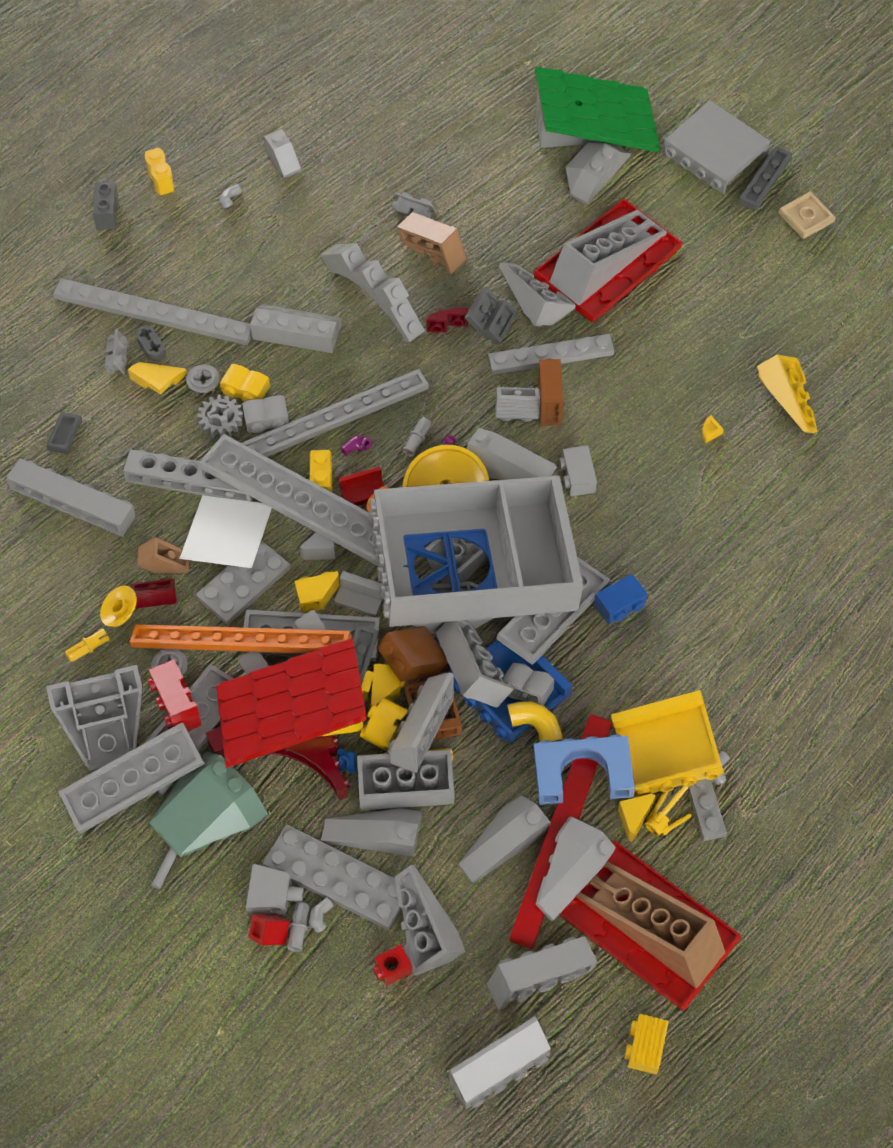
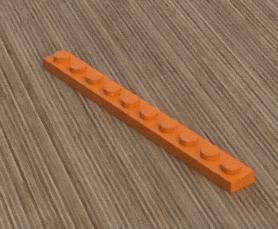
M135 625L129 643L132 648L310 653L317 651L320 647L351 639L352 636L350 631Z

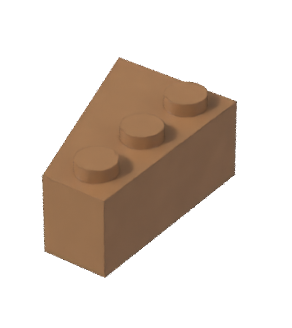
M414 212L397 226L404 244L421 255L425 252L432 257L433 263L437 264L440 262L446 266V271L450 274L466 260L459 232L453 226Z

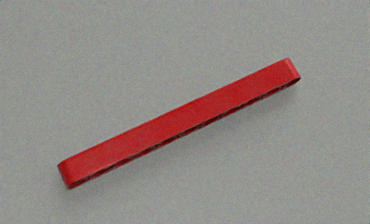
M590 714L581 740L591 736L607 738L612 727V720ZM579 758L573 760L563 788V803L557 804L510 935L509 942L531 950L535 945L545 914L535 903L543 878L547 876L551 863H549L550 855H553L557 845L555 839L558 832L569 817L578 820L580 818L599 764L592 759Z

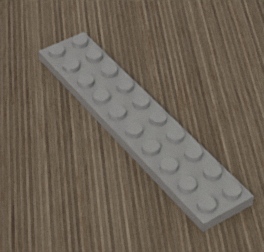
M225 434L221 436L199 462L200 469L379 566V563L375 561L376 544L372 542L373 526H370L369 512Z

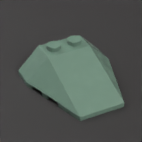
M208 751L203 753L201 757L205 764L180 777L150 821V826L180 857L209 846V843L220 839L225 840L237 832L248 831L268 816V812L253 787L232 766L226 768L225 759L221 755Z

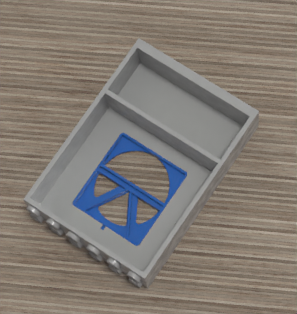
M560 476L374 490V499H370L371 512H369L370 526H373L372 542L376 544L375 561L379 563L377 574L378 580H381L382 583L380 594L381 599H384L385 602L383 614L384 618H388L389 627L578 611L583 581ZM452 538L464 539L474 543L484 551L489 560L490 569L486 579L470 591H461ZM443 539L446 557L426 550L423 547L432 541ZM419 555L445 566L420 580L414 569V561L416 556ZM449 575L452 592L443 593L430 588L432 584Z

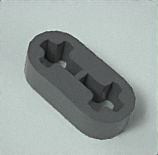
M150 326L138 328L136 331L137 341L146 356L152 361L163 359L165 356L164 345L154 329ZM146 334L147 336H149L150 340H147L146 337L143 335ZM154 346V348H155L158 352L155 353V351H152V348H151V347Z

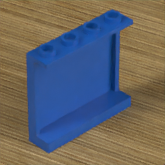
M498 640L486 648L493 657L491 659L492 664L495 668H500L504 676L512 663L526 664L533 671L546 672L553 677L554 689L543 705L551 711L571 695L572 684L543 655L532 665ZM454 678V691L460 692L459 685ZM464 697L467 705L471 708L474 707L479 712L481 719L494 727L497 736L502 740L505 739L509 744L532 726L523 724L512 727L507 704L523 702L522 700L506 697L496 708Z

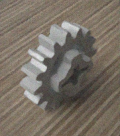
M218 395L216 400L209 397L210 402L203 401V408H198L197 420L199 428L204 429L205 435L211 432L212 438L216 434L220 438L223 434L231 437V431L238 432V426L243 425L242 419H244L241 405H237L236 399L230 401L229 396L221 399V396Z

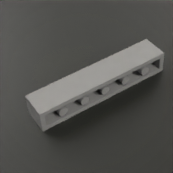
M20 458L6 478L11 490L122 537L136 517L133 505L127 500L116 499L107 492L97 491L92 486L78 483L69 476H61L50 468H42L31 460L26 461Z

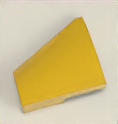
M138 362L128 369L131 380L145 389L150 387L160 395L171 384L176 386L188 373L185 368Z

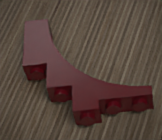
M220 726L206 732V737L212 752L221 755L225 759ZM336 735L316 737L269 753L288 757L306 765L318 773L331 786L339 800L348 797L347 788L350 785L345 774H340L338 770L340 765L335 756L337 755L336 746L339 745Z

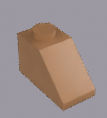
M156 537L138 547L137 566L153 573L189 572V560L179 559L183 550Z

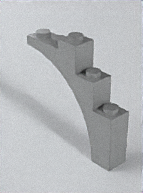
M357 243L335 244L320 255L330 273L340 274L355 282L380 305L398 328L406 342L412 341L425 331L406 298L409 295L400 278H387L378 260L367 261Z

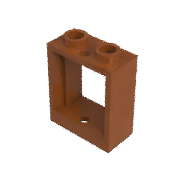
M548 358L539 360L540 426L561 425L564 402L561 359Z
M414 681L404 686V696L408 709L410 704L413 703V699H417L419 687L421 685L424 686L426 681ZM455 698L449 708L451 719L443 720L433 741L462 735V724Z

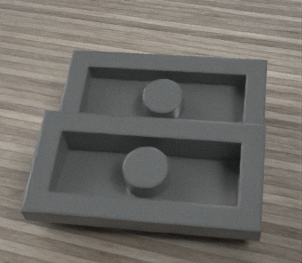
M483 287L465 319L484 336L500 344L515 319L517 311L506 299L499 300L488 287Z

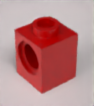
M401 944L374 957L375 967H373V971L379 981L383 979L386 986L412 974V964ZM388 963L398 965L395 970H387L385 968Z

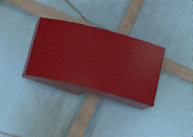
M469 308L446 309L428 315L426 319L427 332H447L448 326L468 327V321L465 317Z

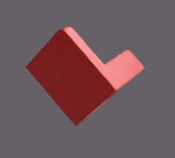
M275 913L252 914L248 938L261 946L284 945L290 921Z

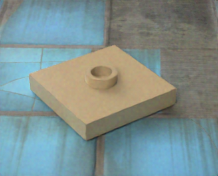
M811 191L779 208L778 212L802 239L835 222L836 218Z

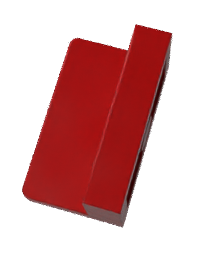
M376 467L339 478L342 498L356 506L366 504L371 495L374 494V490L385 487L381 468Z

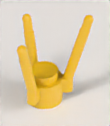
M687 784L682 787L662 812H658L668 792L662 793L652 812L645 819L647 821L645 827L657 837L660 834L666 836L672 829L691 818L692 815L689 813L672 824H667L669 819L666 814L689 788Z

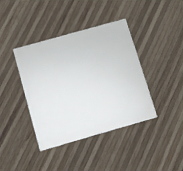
M202 495L179 559L252 568L272 508L259 502Z

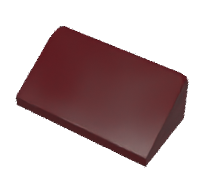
M175 579L130 584L137 597L135 609L170 605L177 602Z

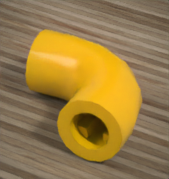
M532 701L507 704L512 727L523 724L532 725L536 728L540 741L549 740L552 742L563 739L561 728L555 715L545 706Z

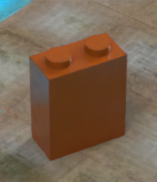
M426 627L387 632L377 646V649L400 682L437 676L448 663L446 655Z

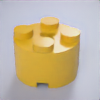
M382 698L377 706L373 705L367 716L370 720L368 725L363 727L360 737L388 752L391 741L396 740L398 736V728L401 722H405L408 717V710Z

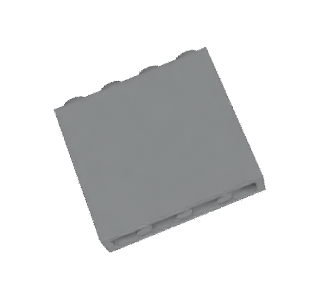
M708 101L665 139L663 153L668 158L679 163L683 168L695 174L699 179L711 185L713 189L724 194L727 184L758 156L764 158L768 155L771 141L712 101Z

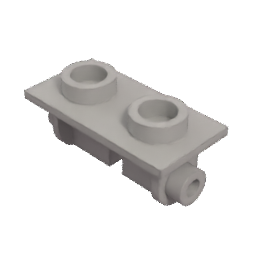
M395 192L398 200L393 202L392 208L396 212L409 215L410 210L414 209V213L424 215L427 218H431L432 213L430 211L435 212L429 200L424 198L418 200L409 193L402 192L400 194Z
M115 329V335H110L107 338L106 353L108 356H106L105 369L110 374L119 370L124 375L127 365L128 340L117 329Z

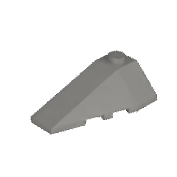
M500 262L499 267L524 314L531 319L532 324L536 326L553 325L575 308L576 305L560 292L553 293L548 289L550 285L533 280L534 275L517 264Z

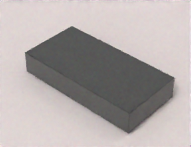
M61 412L47 442V450L68 454L82 422L81 416Z

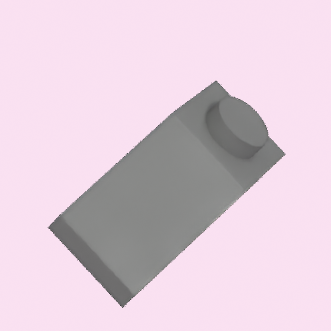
M282 129L264 136L266 153L283 178L301 171L292 144Z

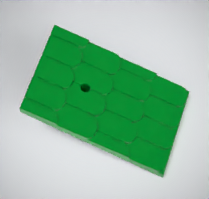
M535 67L537 82L535 119L541 148L606 142L648 151H660L659 138L655 128L647 89L642 86L620 84L618 81L590 78L587 75L564 73V70Z

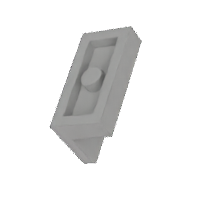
M343 571L340 576V589L335 598V604L375 617L383 601L380 594L382 583Z

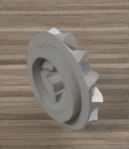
M210 365L195 366L186 376V383L189 389L193 390L196 394L200 392L205 395L208 391L213 392L214 388L219 386V373ZM202 375L206 379L205 384L201 383Z
M177 649L161 650L152 659L151 668L166 663L169 659H174L181 674H186L187 658Z

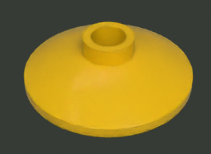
M117 587L103 601L100 617L106 626H120L132 615L137 597L131 587Z

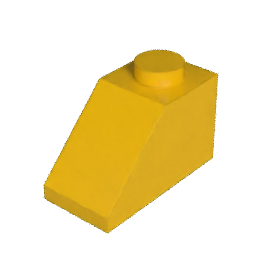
M374 664L371 707L373 705L377 706L382 698L393 702L400 696L401 687H404L406 681H399L388 664Z

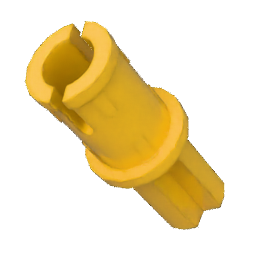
M100 629L88 638L83 637L81 642L65 651L67 659L70 662H74L87 653H93L95 648L110 641L108 635L103 636L107 634L105 630Z

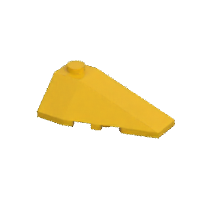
M777 354L758 365V375L761 382L764 383L766 388L803 432H818L813 410L807 404L810 396L804 390L803 384L806 383V378L798 358Z

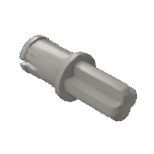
M421 418L415 429L409 433L410 437L402 449L405 455L414 457L420 444L425 441V435L431 426V421L427 418Z
M304 902L296 903L293 920L289 924L291 931L287 948L293 952L302 951L305 931H308L306 924L309 905Z

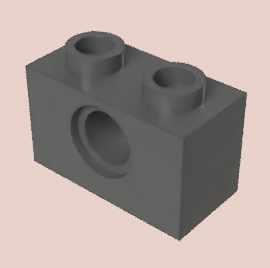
M95 182L93 217L96 229H116L118 211L115 182Z

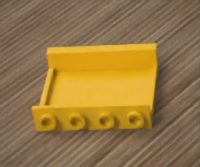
M701 690L611 714L616 734L628 736L635 787L633 798L659 791L669 792L677 786H684L685 784L691 786L699 780H714L724 774Z

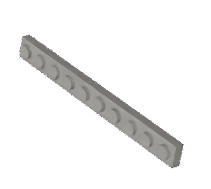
M61 278L54 291V298L238 344L248 346L252 336L249 323Z
M417 369L242 442V444L268 457L429 389V386L420 369Z

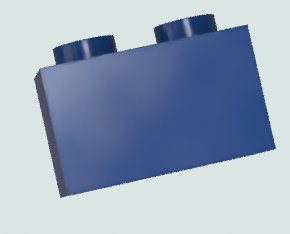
M630 574L596 593L594 606L606 622L611 624L614 621L619 622L632 611L637 612L641 610L646 604L648 593L636 577Z

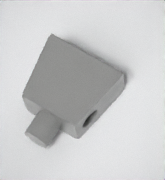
M257 864L252 865L246 904L248 916H252V914H285L288 910L289 901H303L304 888L292 887L289 873Z

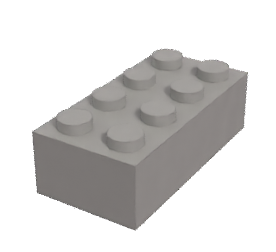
M451 750L427 751L417 773L391 764L390 754L357 756L360 810L454 804Z

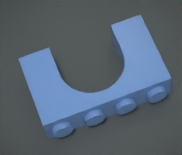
M616 734L607 738L591 736L582 740L567 738L558 742L543 740L539 743H534L539 805L563 803L561 772L569 762L579 758L592 759L604 768L607 774L610 799L634 797L635 787L628 736Z

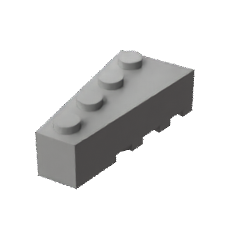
M468 620L445 622L436 632L440 641L439 644L459 685L460 693L467 699L471 698L497 708L514 689L510 683L503 681L504 673L500 668H495L492 664V655L481 646L482 640Z
M585 936L577 939L576 937H570L563 941L562 944L556 946L555 944H549L543 947L541 951L535 953L528 951L522 954L520 958L502 960L498 963V967L487 983V986L500 1011L507 1008V1002L513 999H517L519 1003L526 1000L527 996L534 993L537 989L542 993L555 986L558 980L563 984L591 972L597 964V960Z

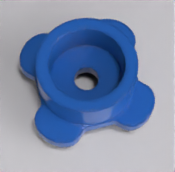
M343 748L337 751L339 769L341 771L347 770L351 774L355 773L358 766V754L353 750L345 751Z

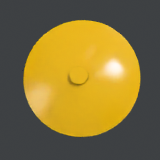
M439 445L425 450L411 462L404 476L403 488L489 481V476L483 462L473 452L456 445Z

